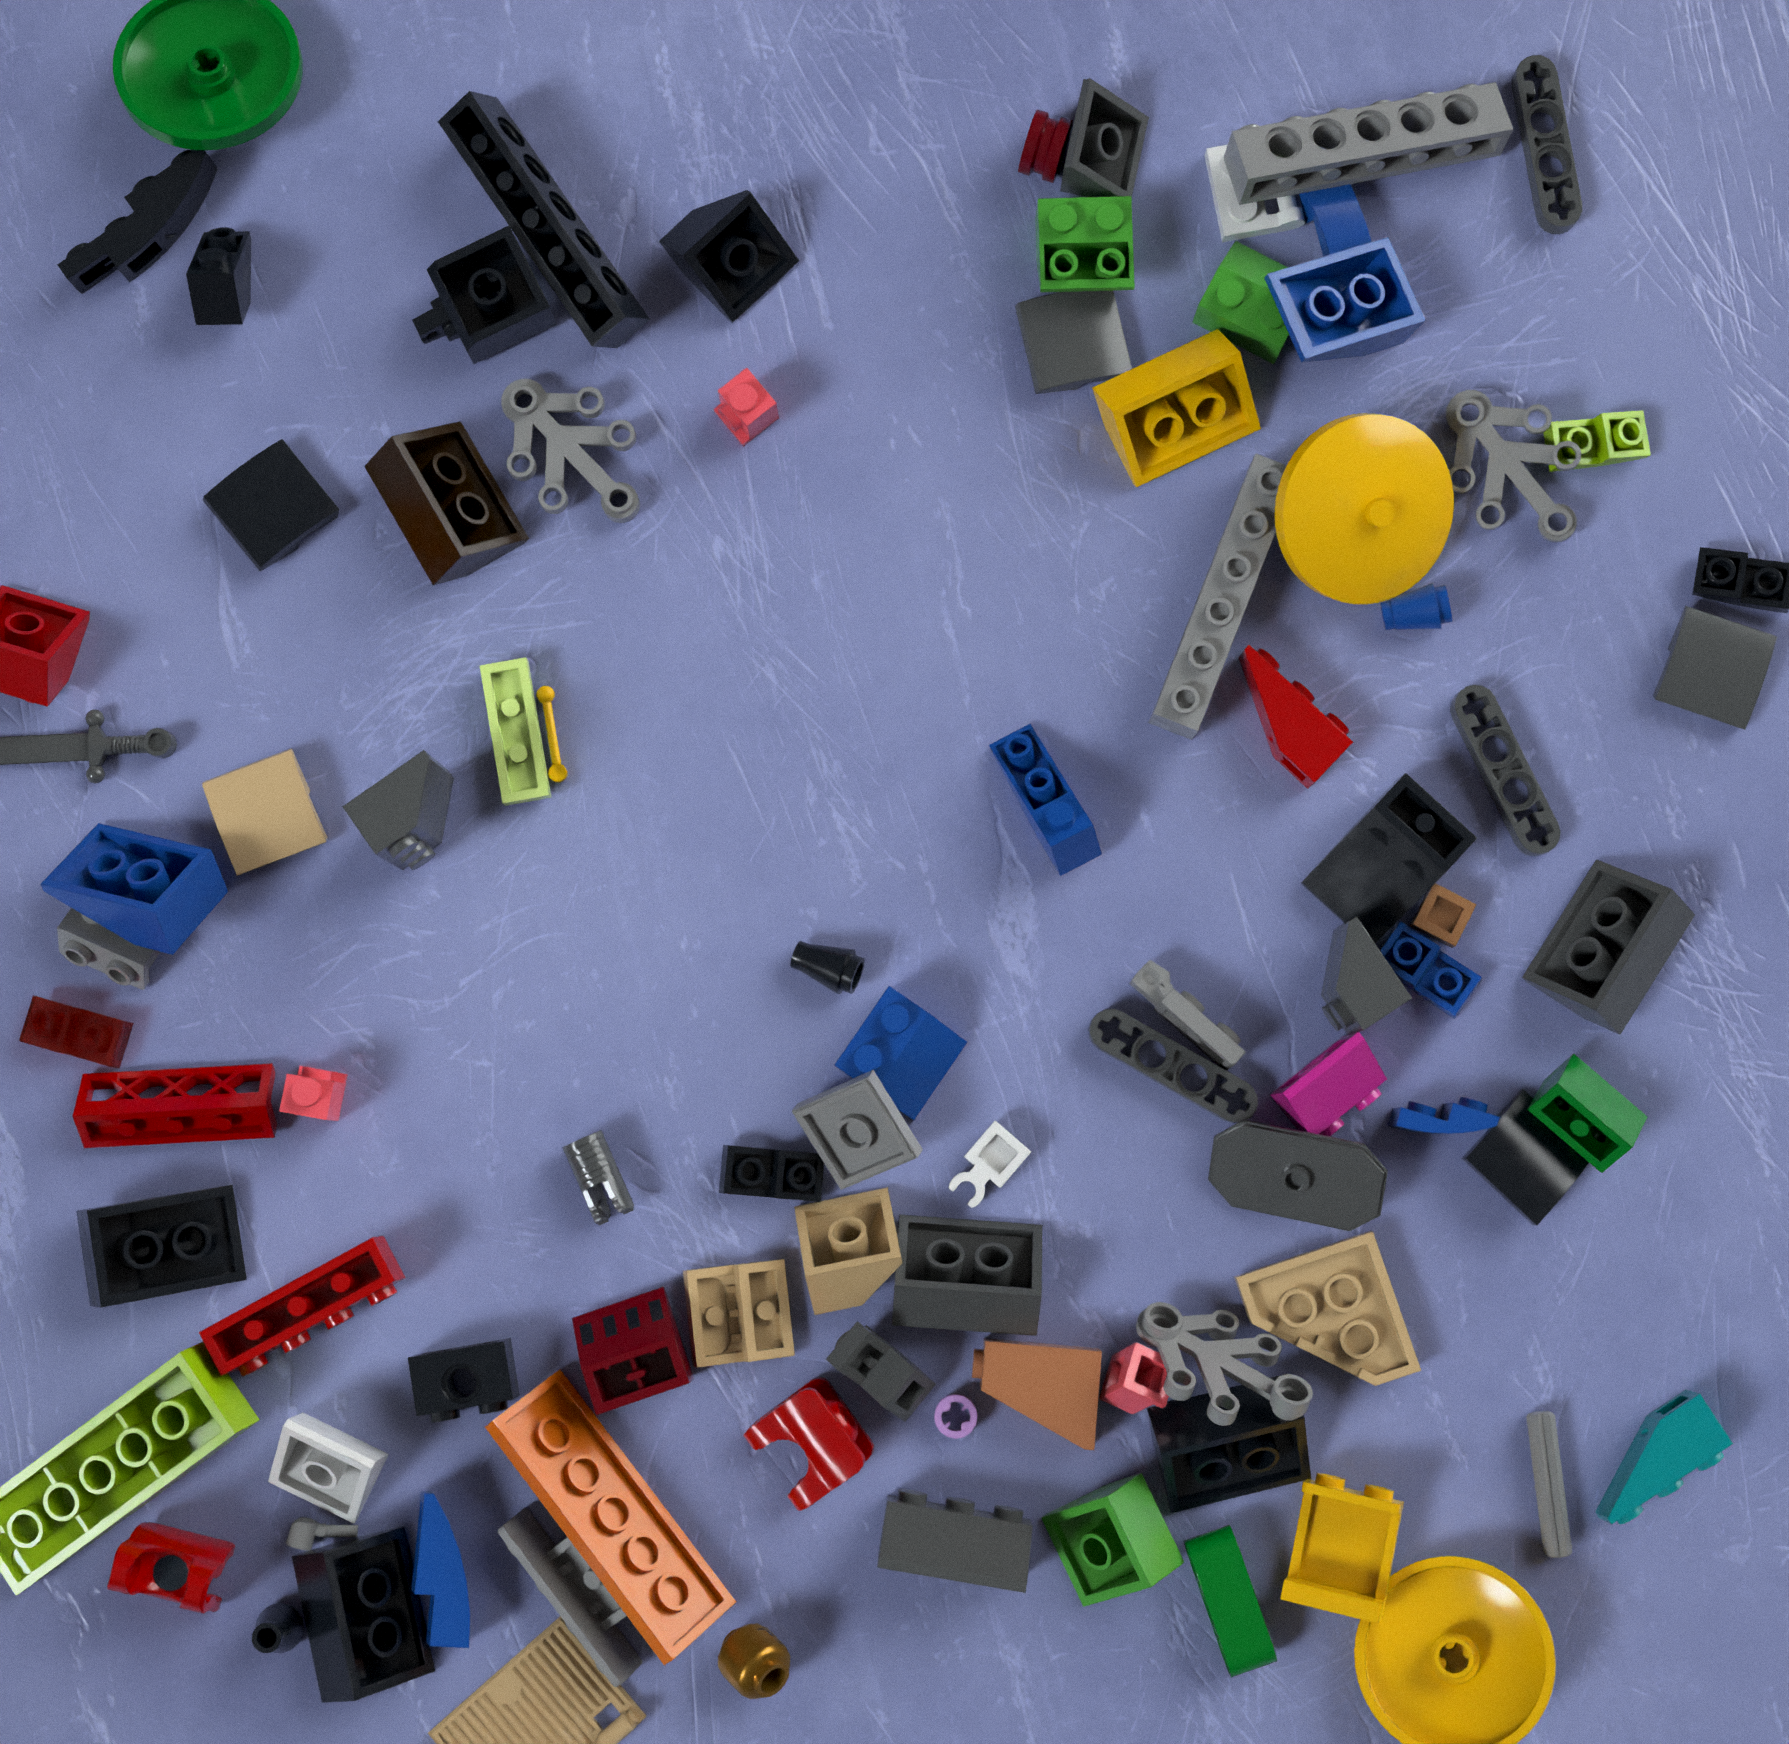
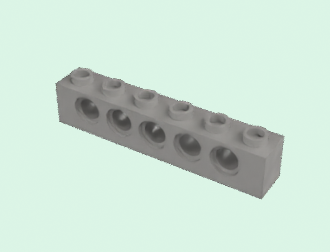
M1496 82L1484 85L1467 84L1457 90L1441 93L1423 92L1413 98L1392 102L1390 100H1380L1370 106L1349 110L1337 108L1322 115L1305 118L1293 116L1282 122L1262 126L1257 124L1246 125L1232 131L1223 158L1238 203L1243 205L1500 156L1513 131V126Z
M1255 454L1249 465L1148 723L1191 740L1198 732L1276 533L1275 500L1281 477L1287 465L1259 454Z

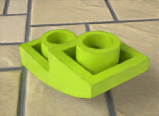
M1643 410L1601 413L1593 419L1552 421L1550 427L1543 433L1545 445L1556 446L1563 441H1571L1579 446L1581 459L1579 464L1572 470L1629 462L1651 456ZM1562 448L1557 453V458L1562 464L1567 465L1575 461V452L1571 448ZM1548 464L1549 472L1562 471L1554 465Z

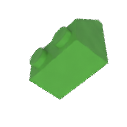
M1235 240L1199 302L1192 323L1210 332L1219 329L1231 343L1275 364L1289 337V333L1264 277L1268 273L1288 267Z
M1142 1473L1106 1484L1041 1517L1083 1607L1151 1588L1185 1563Z

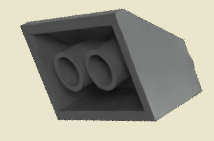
M423 750L342 807L377 856L401 870L406 869L408 866L411 870H415L429 862L435 856L433 849L442 843L454 778L445 767Z
M1596 859L1522 978L1580 1017L1621 1035L1695 914L1673 889Z
M899 1215L898 1242L902 1264L895 1271L892 1325L1037 1336L1042 1297L1043 1225Z
M899 1489L898 1497L887 1496L877 1568L1026 1593L1033 1525L1030 1519L1022 1518L1023 1510L996 1505L994 1513L974 1510L975 1502L970 1500L947 1497L946 1505L927 1502L926 1493Z

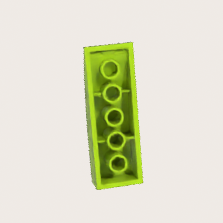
M204 1342L179 1352L0 1487V1573L16 1596L132 1515L260 1420L230 1375H220Z

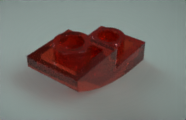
M33 995L19 1041L120 1069L134 1023Z

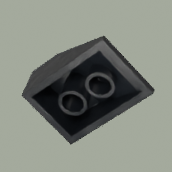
M233 1185L76 1211L89 1302L92 1307L102 1308L247 1280Z

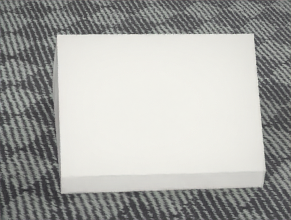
M300 1413L287 1419L283 1425L268 1482L354 1524L389 1454L314 1417Z

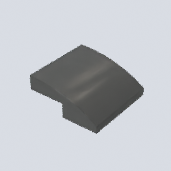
M1114 291L1058 292L1018 302L1015 305L1036 394L1077 390L1084 383L1107 381L1132 369Z
M1685 605L1669 644L1668 650L1670 655L1653 697L1655 700L1745 730L1761 691L1777 636Z

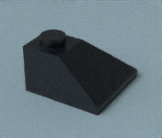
M748 190L692 210L659 240L681 272L732 323L799 261L753 194Z

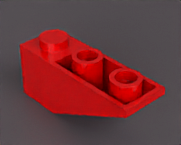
M1248 645L1239 656V661L1272 755L1308 789L1353 743L1347 736L1349 729L1337 716L1332 713H1328L1325 716L1312 704L1315 698L1304 685L1296 680L1290 683L1277 671L1280 665L1271 654L1262 648L1256 651Z

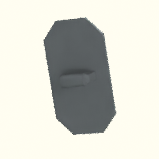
M1244 1119L1214 1136L1208 1180L1231 1207L1352 1231L1381 1216L1388 1170L1364 1143Z

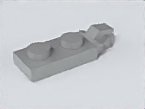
M1149 960L1130 981L1129 984L1155 1006L1154 1010L1219 1067L1228 1070L1245 1054L1246 1051L1238 1045L1241 1042L1239 1036L1225 1024L1219 1022L1215 1025L1202 1014L1205 1008L1193 995L1186 991H1182L1181 994L1173 988V985L1170 984V972L1155 962Z

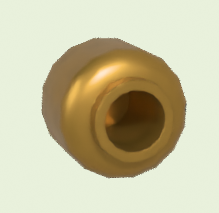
M758 1623L746 1624L732 1630L723 1640L718 1654V1668L723 1677L742 1696L748 1699L765 1698L776 1694L787 1682L790 1654L786 1646L768 1628Z

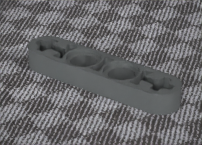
M1532 55L1519 63L1511 79V88L1537 222L1548 233L1563 234L1568 232L1578 221L1582 213V199L1556 67L1549 58L1542 55ZM1529 71H1534V75L1537 78H1544L1538 88L1539 100L1532 103L1531 101L1536 95L1533 81L1524 80ZM1538 112L1548 114L1554 121V130L1549 133L1537 132L1531 125V116ZM1545 156L1557 158L1563 167L1562 174L1557 177L1544 175L1540 171L1539 160ZM1564 185L1565 187H1562L1557 197L1560 208H1568L1569 211L1563 220H1560L1557 213H1550L1549 210L1555 203L1554 190Z
M1466 686L1451 701L1450 713L1516 847L1522 853L1529 856L1543 855L1555 848L1559 842V824L1495 696L1484 686ZM1466 696H1470L1473 702L1479 700L1483 702L1484 708L1479 711L1483 724L1485 725L1493 720L1496 727L1488 728L1477 737L1474 736L1472 730L1477 729L1481 725L1473 713L1465 715L1462 707L1468 703ZM1497 737L1505 743L1507 752L1503 761L1491 762L1483 755L1482 744L1486 738ZM1518 779L1525 784L1528 795L1524 803L1516 805L1506 800L1503 794V786L1507 780ZM1535 804L1538 812L1530 814L1529 817L1536 828L1542 826L1546 828L1547 835L1542 837L1544 846H1540L1537 840L1529 842L1526 839L1525 834L1531 831V826L1526 817L1517 822L1514 814L1521 813Z
M1105 1009L1097 1013L1091 1020L1088 1028L1089 1038L1095 1047L1224 1121L1237 1123L1244 1119H1250L1256 1112L1258 1097L1250 1084L1126 1013L1116 1009ZM1112 1018H1116L1120 1021L1118 1030L1129 1037L1132 1036L1133 1028L1142 1032L1133 1042L1129 1057L1120 1052L1127 1045L1124 1042L1113 1038L1107 1044L1101 1040L1103 1032L1097 1028L1100 1021L1108 1023ZM1149 1040L1159 1042L1165 1050L1164 1062L1156 1068L1146 1067L1139 1059L1138 1052L1140 1046ZM1189 1064L1200 1065L1207 1075L1205 1086L1197 1092L1187 1090L1180 1081L1181 1071ZM1217 1075L1225 1080L1218 1088L1231 1094L1235 1093L1238 1089L1244 1092L1242 1100L1248 1104L1245 1111L1238 1109L1233 1114L1228 1113L1226 1110L1229 1103L1217 1095L1213 1096L1212 1104L1204 1100V1097L1214 1088Z

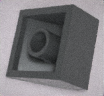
M1357 917L1333 930L1321 996L1326 1002V1005L1322 1007V1011L1337 1031L1343 1028L1348 1035L1364 1031L1412 999V997Z

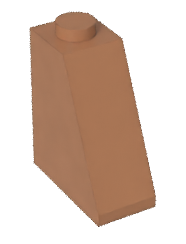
M984 1338L983 1349H974L972 1378L980 1379L981 1391L1084 1450H1094L1102 1351L1099 1348Z

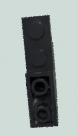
M185 150L172 160L169 167L156 176H148L141 179L135 184L132 192L124 197L134 212L127 217H119L110 222L103 234L89 243H81L67 253L66 259L57 264L67 280L81 294L116 270H119L129 282L133 281L170 249L199 211L218 170L205 150Z

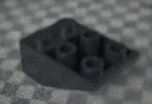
M1405 773L1383 793L1301 884L1343 923L1357 917L1374 943H1376L1447 872L1477 837Z

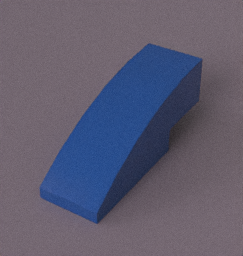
M421 1491L411 1591L418 1595H430L426 1642L429 1646L469 1648L470 1608L467 1580L460 1550L450 1523L435 1494L431 1491Z

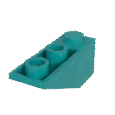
M1686 1389L1646 1415L1595 1511L1600 1519L1610 1524L1616 1521L1618 1524L1627 1523L1643 1512V1503L1655 1495L1662 1498L1672 1494L1684 1484L1682 1477L1696 1468L1699 1471L1706 1470L1723 1459L1722 1451L1733 1443L1700 1393Z

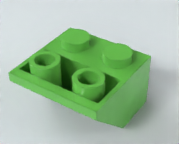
M1131 196L1038 199L1035 229L1036 261L1040 292L1134 290Z

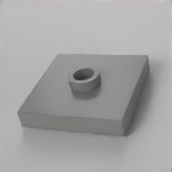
M874 1070L799 1102L792 1110L793 1115L841 1190L916 1159L923 1150Z

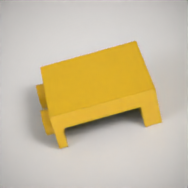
M1317 1473L1316 1480L1307 1479L1303 1481L1301 1491L1304 1493L1288 1577L1284 1579L1280 1599L1378 1624L1383 1618L1404 1501L1393 1499L1394 1490L1365 1484L1364 1492L1345 1488L1346 1479Z

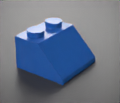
M888 986L834 1066L852 1079L874 1070L897 1109L914 1121L967 1044V1041L926 1010Z

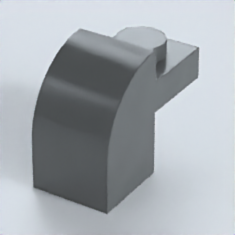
M858 1321L838 1339L835 1349L826 1358L834 1368L859 1384L886 1410L905 1422L936 1385L883 1337L867 1325L863 1326Z

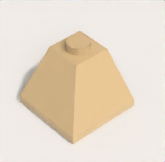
M888 1187L794 1207L804 1273L814 1315L862 1306L902 1264Z

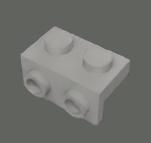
M73 908L69 910L57 927L59 952L71 963L82 967L87 965L101 971L112 981L120 985H132L144 990L149 983V968L160 951L136 946Z

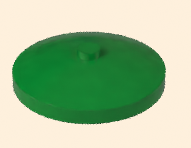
M151 0L128 21L118 38L113 55L114 82L121 101L133 121L152 137L169 145L191 150L230 148L255 139L268 131L283 118L292 106L299 92L303 74L302 54L295 31L284 13L270 0Z

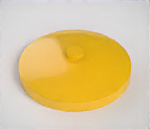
M1359 413L1340 417L1312 433L1295 451L1283 472L1277 490L1274 512L1278 543L1293 573L1316 593L1349 604L1383 602L1409 590L1435 564L1450 532L1454 510V492L1450 472L1440 450L1415 425L1393 416L1375 413Z
M1441 1556L1424 1559L1402 1568L1390 1577L1382 1620L1377 1624L1360 1619L1356 1632L1354 1658L1361 1692L1379 1723L1402 1744H1517L1536 1726L1549 1704L1556 1676V1654L1549 1625L1535 1600L1517 1581L1503 1571L1484 1562L1465 1557Z

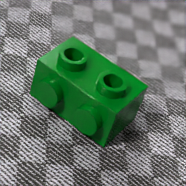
M1574 1053L1544 1079L1527 1109L1601 1173L1633 1148L1648 1117Z

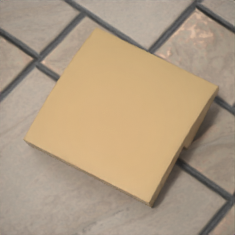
M292 748L202 783L217 829L237 876L327 841V835L309 796L310 789Z
M784 1259L683 1270L693 1367L699 1368L795 1356Z

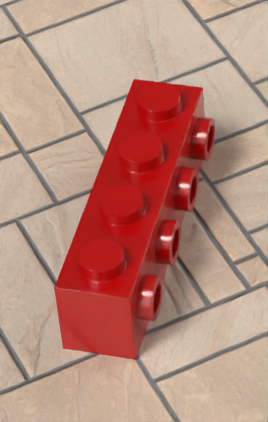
M372 1237L200 1331L199 1334L221 1376L239 1370L241 1376L244 1377L267 1365L269 1362L265 1355L282 1346L286 1354L312 1340L308 1331L325 1323L328 1330L351 1319L355 1316L351 1308L368 1299L370 1305L374 1306L397 1293L394 1284L406 1277L385 1237Z

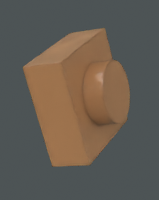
M1435 883L1426 892L1410 927L1453 948L1457 945L1477 904Z

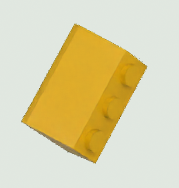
M1219 329L1092 387L1104 427L1135 487L1141 486L1261 429L1241 353Z

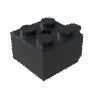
M506 226L435 260L428 267L427 272L439 297L430 302L433 309L412 319L424 344L447 336L449 341L460 338L473 364L557 325L550 306L510 226ZM494 291L497 296L488 300L485 295Z

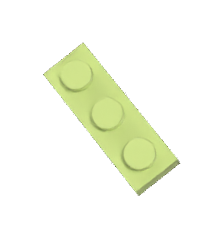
M524 657L479 665L502 804L508 806L551 798L528 659Z

